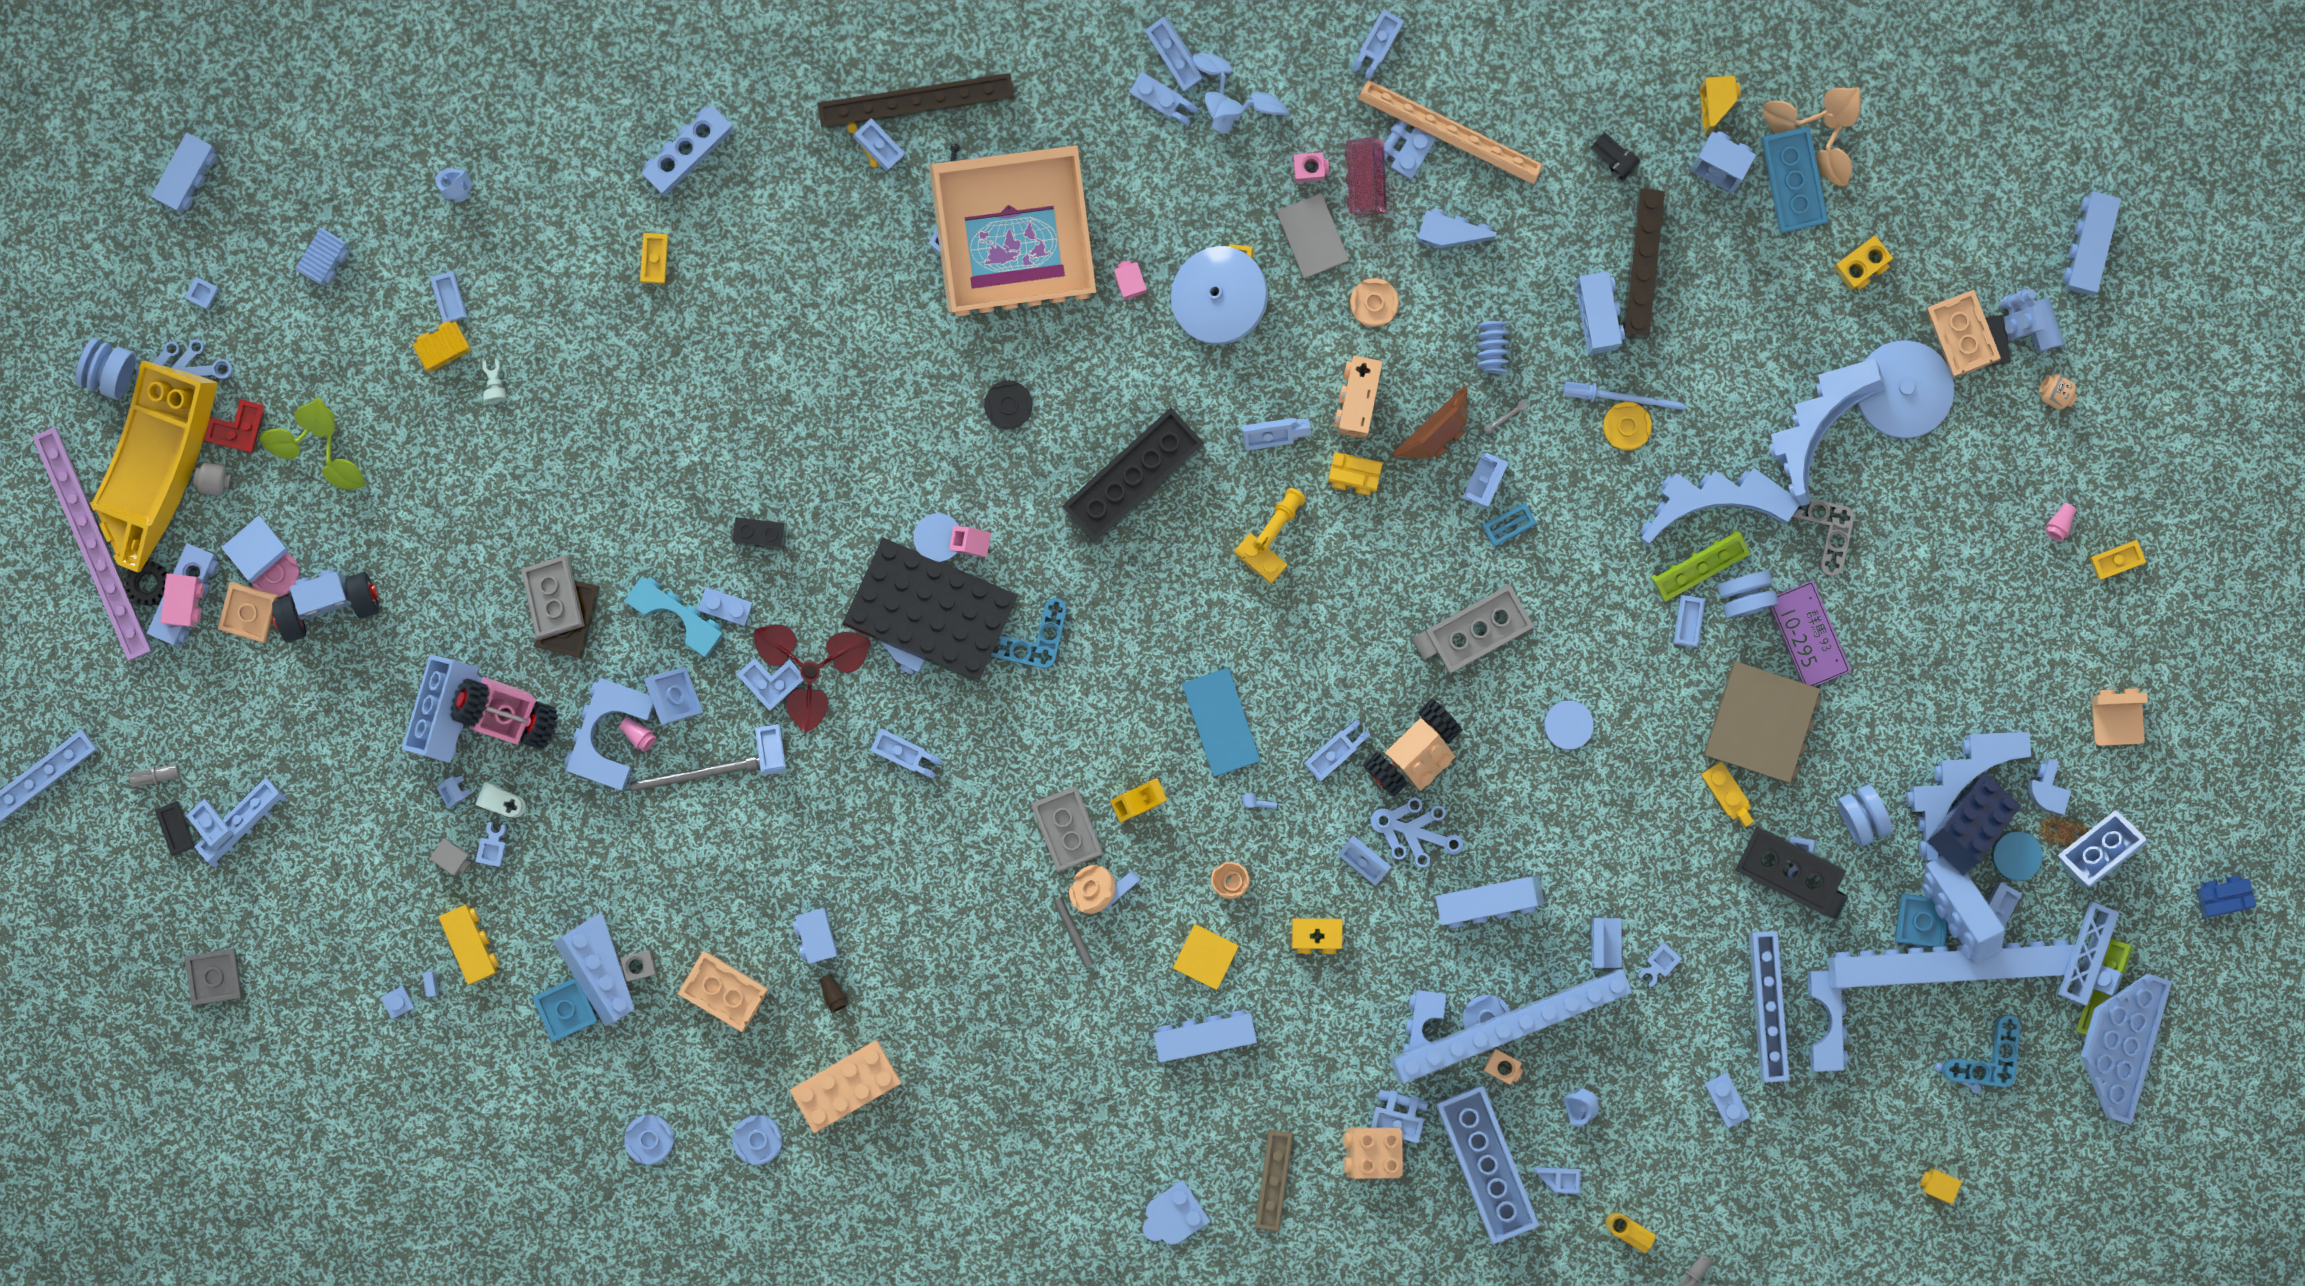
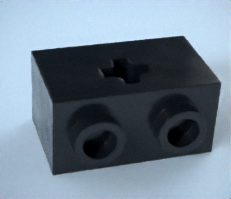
M735 517L732 542L736 545L784 550L787 526L785 523Z

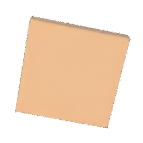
M233 581L230 582L218 630L266 643L273 620L272 617L274 616L272 602L278 600L279 595Z

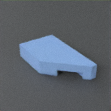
M1534 1167V1171L1554 1193L1580 1194L1581 1169Z

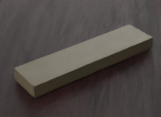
M1268 1130L1255 1229L1280 1231L1293 1133Z

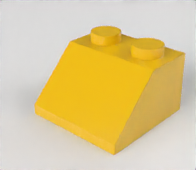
M1735 76L1705 78L1700 86L1704 135H1709L1737 102V97L1741 96L1740 83H1736Z

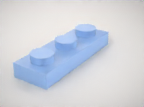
M1162 17L1144 30L1183 91H1188L1206 78L1203 72L1193 63L1192 55L1167 17Z

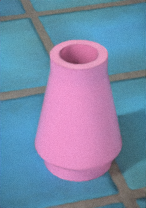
M2063 503L2060 510L2047 523L2045 533L2057 541H2063L2064 538L2068 537L2076 508L2070 504Z
M630 717L625 718L619 726L637 750L647 751L656 740L653 730L633 721Z

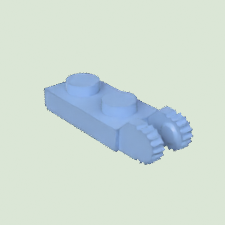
M1383 9L1360 49V55L1352 71L1357 73L1365 57L1373 60L1365 76L1366 79L1370 80L1378 65H1381L1403 26L1404 20Z
M1143 72L1140 73L1129 91V94L1187 127L1191 121L1186 116L1175 112L1178 106L1181 105L1189 112L1195 114L1199 110L1197 106L1183 99V96Z
M1357 719L1343 732L1340 731L1304 763L1320 782L1357 750L1356 747L1370 736L1368 731L1363 732L1353 743L1346 737L1360 724Z
M880 729L870 751L913 772L922 773L932 779L936 775L933 771L918 766L922 757L936 765H940L942 762L941 759L925 752V749L884 729Z

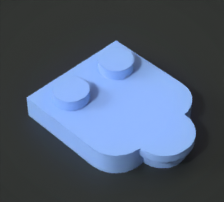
M1181 1180L1149 1202L1146 1208L1148 1219L1143 1224V1233L1149 1240L1159 1241L1163 1239L1164 1242L1174 1245L1211 1221L1185 1182Z

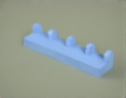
M265 778L223 819L233 832V835L216 850L212 849L204 838L195 848L207 863L216 868L219 865L218 860L228 850L233 852L235 850L233 845L245 833L250 835L253 832L251 829L253 825L263 816L268 817L271 815L269 810L279 800L284 802L287 798L269 779Z

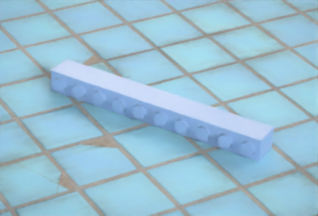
M2068 940L2053 941L2054 946H2045L2044 941L2029 942L2030 947H2021L2020 943H2005V948H2002L2001 952L1978 964H1975L1971 957L1968 958L1964 954L1962 946H1957V951H1948V946L1933 947V952L1924 953V948L1908 949L1909 954H1900L1899 949L1884 950V955H1875V950L1860 951V956L1851 957V952H1836L1835 958H1828L1830 988L2065 975L2075 945H2069Z
M1616 969L1389 1060L1398 1083H1406L1628 995L1632 991L1624 970Z

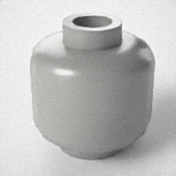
M204 462L200 467H196L194 487H197L199 493L221 496L224 489L230 488L231 475L227 474V469L224 465Z

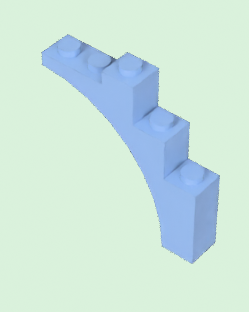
M1876 358L1818 375L1820 384L1816 385L1819 398L1795 404L1797 414H1793V419L1796 427L1771 434L1773 443L1769 444L1772 457L1777 458L1781 466L1784 465L1787 477L1791 476L1792 484H1789V490L1792 498H1797L1800 506L1810 504L1808 488L1810 466L1815 450L1823 435L1834 421L1851 406L1868 396L1885 390L1881 369Z
M1755 468L1750 473L1747 471L1743 473L1737 482L1741 485L1740 487L1716 470L1712 475L1707 473L1699 483L1702 487L1701 490L1676 473L1673 478L1668 476L1660 488L1664 490L1661 496L1668 500V502L1662 501L1654 512L1658 515L1652 523L1646 522L1639 532L1643 535L1640 541L1648 546L1662 530L1674 521L1692 512L1712 507L1732 506L1751 509L1769 515L1786 525L1800 504L1797 498L1793 499L1789 492Z
M2030 732L1967 735L1966 740H1963L1962 743L1963 754L1967 755V759L1942 760L1938 762V766H1935L1934 777L1935 781H1939L1938 786L1910 787V792L1906 793L1907 807H1911V812H1921V816L1917 819L1918 831H1922L1923 841H1919V854L1924 856V861H1933L1938 858V852L1927 843V840L1946 817L1951 804L1968 783L1994 765L2009 760L2031 757Z

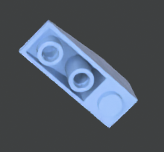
M1432 209V211L1426 210L1416 242L1443 249L1494 240L1497 232L1492 231L1493 228L1488 225L1478 224V226L1469 224V220L1466 218L1455 216V219L1445 216L1446 213L1441 210Z

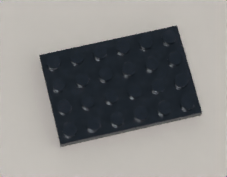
M882 537L844 618L843 625L979 683L1018 595L947 564L934 561L921 555L919 552Z

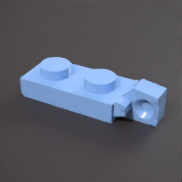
M1291 418L1242 426L1244 448L1246 451L1294 444L1293 441L1299 439V437L1311 435L1309 419Z

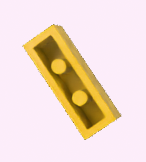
M465 904L438 916L468 985L498 973L499 961L495 953L490 954L487 944H490L485 930L480 931L477 922L480 921V918L474 907L470 908L469 905Z

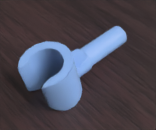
M1256 793L1242 795L1243 805L1246 808H1277V803L1256 801Z

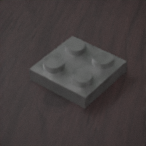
M236 949L184 956L191 1006L243 998Z

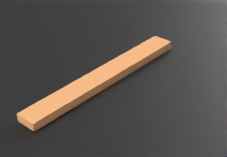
M1370 80L1366 82L1359 95V100L1532 184L1535 183L1543 167L1541 163Z

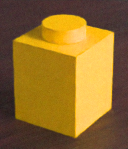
M1930 1169L1929 1173L1925 1172L1920 1181V1185L1923 1186L1921 1192L1949 1204H1953L1962 1181L1935 1169Z

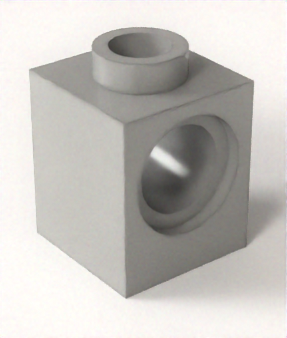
M445 838L442 839L429 858L454 876H458L459 873L464 874L471 864L469 861L471 855Z
M652 950L621 957L622 963H620V967L626 982L658 974ZM637 959L643 963V970L639 974H635L631 970V963Z

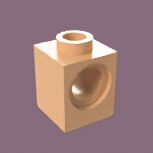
M1493 1049L1482 1071L1511 1085L1512 1081H1518L1523 1069L1520 1068L1521 1062L1497 1049ZM1501 1061H1508L1511 1065V1070L1506 1075H1501L1498 1072V1064Z

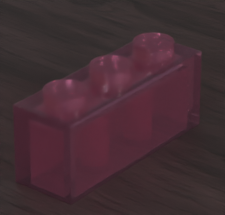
M1373 137L1346 141L1345 159L1347 161L1346 183L1348 185L1347 207L1349 214L1370 216L1387 213L1384 141Z

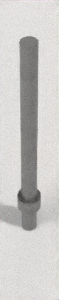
M753 755L746 757L745 760L630 782V787L633 792L745 769L753 771L759 769L760 761L759 757Z

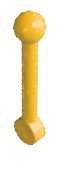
M856 124L848 125V131L855 134L857 132ZM862 147L870 160L871 167H877L879 165L877 161Z

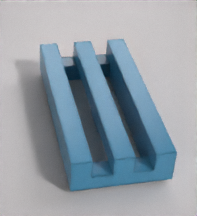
M1525 502L1482 525L1494 548L1537 525ZM1522 510L1526 513L1492 532L1489 528ZM1527 518L1530 522L1497 540L1495 539V535Z

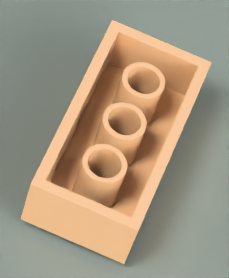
M875 1040L790 1089V1092L813 1133H816L900 1085L902 1081L880 1042Z

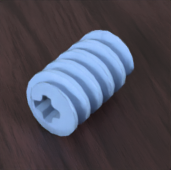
M1487 321L1479 324V328L1485 332L1479 334V339L1484 342L1479 343L1478 348L1484 351L1478 353V358L1484 361L1477 363V367L1482 369L1483 372L1495 374L1508 373V370L1501 368V365L1508 363V360L1503 359L1502 355L1508 354L1509 351L1503 349L1502 346L1509 344L1508 340L1503 339L1504 335L1510 334V331L1503 329V326L1509 325V323Z

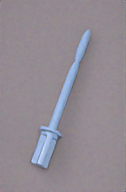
M1565 381L1563 387L1564 396L1590 399V402H1594L1595 397L1646 405H1658L1672 409H1686L1685 404L1680 402L1655 400L1649 397L1597 390L1596 383L1588 385Z

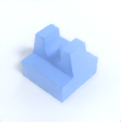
M462 776L448 778L437 787L448 809L458 805L471 794L469 789L465 791L459 789L458 785L464 781Z

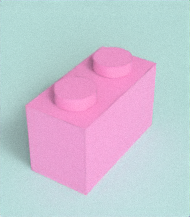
M166 575L160 623L195 628L196 623H199L201 617V609L198 608L199 598H202L204 594V584L201 583L202 579L193 576Z

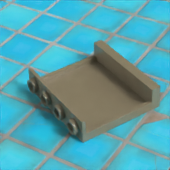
M1737 661L1733 662L1703 757L1720 760L1783 781L1786 784L1790 783L1791 779H1796L1799 772V766L1796 764L1798 757H1803L1807 743L1804 742L1806 732L1810 733L1814 725V719L1811 717L1813 710H1818L1821 703L1820 689Z

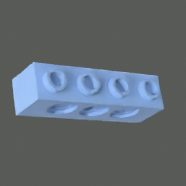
M713 105L708 109L706 107L701 109L696 115L697 120L691 125H685L679 131V137L673 143L672 141L667 142L660 150L662 153L656 159L651 158L643 166L644 171L641 172L642 175L663 197L673 190L734 131L733 126ZM701 128H709V136L706 138L698 137V131ZM683 145H692L693 149L690 154L683 155L680 153ZM666 162H674L675 168L672 171H663V165Z
M186 543L173 574L190 576V571L198 567L200 569V576L198 578L202 579L201 583L204 584V594L202 597L204 598L209 589L208 579L210 575H215L219 567L218 556ZM163 595L147 634L179 647L180 643L186 641L189 630L187 627L160 623Z

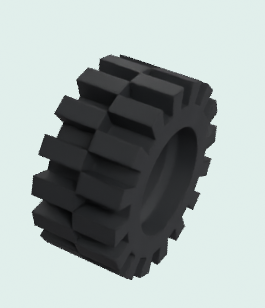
M148 561L140 572L128 570L127 578L124 577V582H126L124 589L128 592V597L135 603L143 606L159 605L164 595L166 575L169 574L166 569L160 564ZM147 574L153 575L157 580V587L151 593H144L139 587L140 579Z

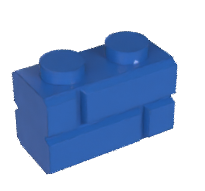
M2241 875L2227 877V883L2218 884L2217 880L2202 883L2203 888L2196 889L2202 917L2210 918L2256 908L2250 879H2242Z

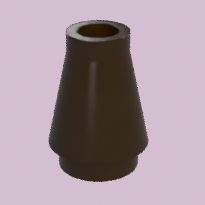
M832 974L819 979L825 1006L829 1008L831 1013L837 1012L849 1005L847 1001L849 997Z

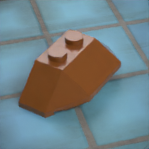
M1463 386L1392 453V456L1395 459L1430 460L1433 456L1438 459L1448 449L1445 445L1451 439L1456 442L1465 433L1463 428L1467 424L1468 389Z

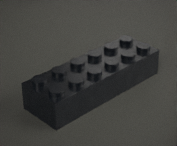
M1170 407L1062 505V510L1092 543L1097 545L1204 447V442Z

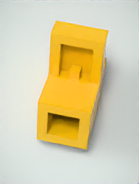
M1155 778L1131 791L1121 794L1110 800L1119 822L1122 823L1167 801L1163 787L1158 779Z

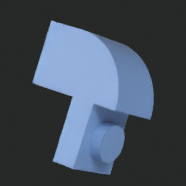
M2047 759L2044 763L2039 764L2036 777L2040 778L2039 781H2028V794L2031 801L2039 809L2059 816L2065 815L2071 791L2052 785L2059 761Z

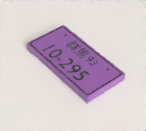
M1814 581L1778 594L1779 604L1770 607L1801 682L1814 687L1851 672Z

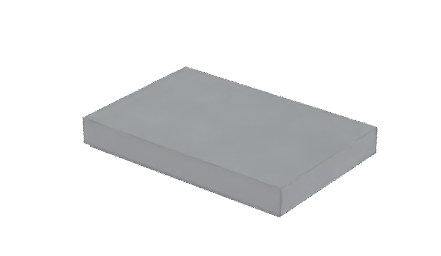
M1322 193L1276 211L1303 279L1349 262Z
M564 555L521 569L536 639H545L585 626L569 556Z
M1077 786L1031 803L1058 873L1104 855Z

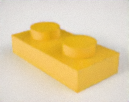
M643 233L641 283H666L668 234Z
M2138 540L2090 557L2098 581L2146 563Z

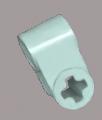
M486 781L476 801L477 806L507 817H520L526 809L523 798ZM514 802L518 806L517 810H511L508 807V803Z

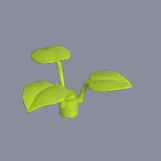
M320 397L296 410L294 414L295 420L299 426L305 429L298 438L294 439L290 431L279 428L268 430L259 438L261 444L273 455L284 459H293L300 453V447L297 443H300L310 431L316 437L327 436L326 464L328 466H325L322 470L325 479L332 485L342 489H358L366 485L361 471L355 464L344 459L331 461V436L335 430V414L326 407Z

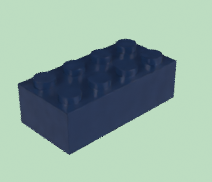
M1984 772L1964 791L1927 840V843L1964 876L1983 859L2018 812L2021 805Z

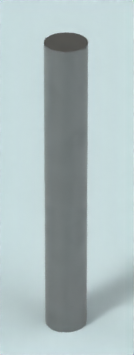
M1060 897L1054 900L1056 909L1085 968L1093 965L1094 962L1063 898Z

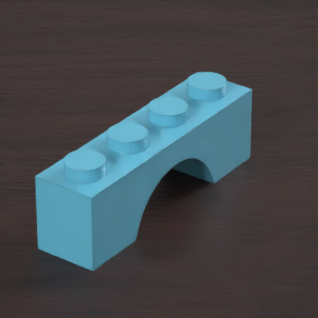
M641 577L624 601L646 617L662 610L678 614L686 627L685 644L705 658H708L724 635L719 631L722 627L711 619L708 622L699 617L701 612L693 606L689 605L686 608L679 603L681 598L671 591L667 594L659 589L661 584L651 577L647 580Z

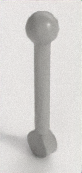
M1520 401L1516 408L1493 424L1486 425L1484 432L1491 434L1495 427L1520 410H1526L1527 403Z

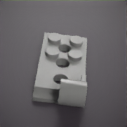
M1509 584L1412 638L1424 660L1438 653L1450 674L1529 631L1534 626ZM1501 611L1506 615L1505 624H1498L1495 621V612ZM1475 623L1484 625L1485 634L1483 636H1478L1474 633L1473 626ZM1455 634H1459L1464 638L1465 643L1463 647H1456L1453 644L1452 637Z

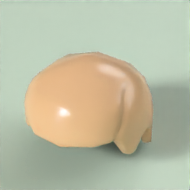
M1224 862L1212 871L1211 884L1214 891L1222 898L1236 899L1248 890L1250 877L1247 870L1239 863ZM1231 875V878L1227 884V878Z

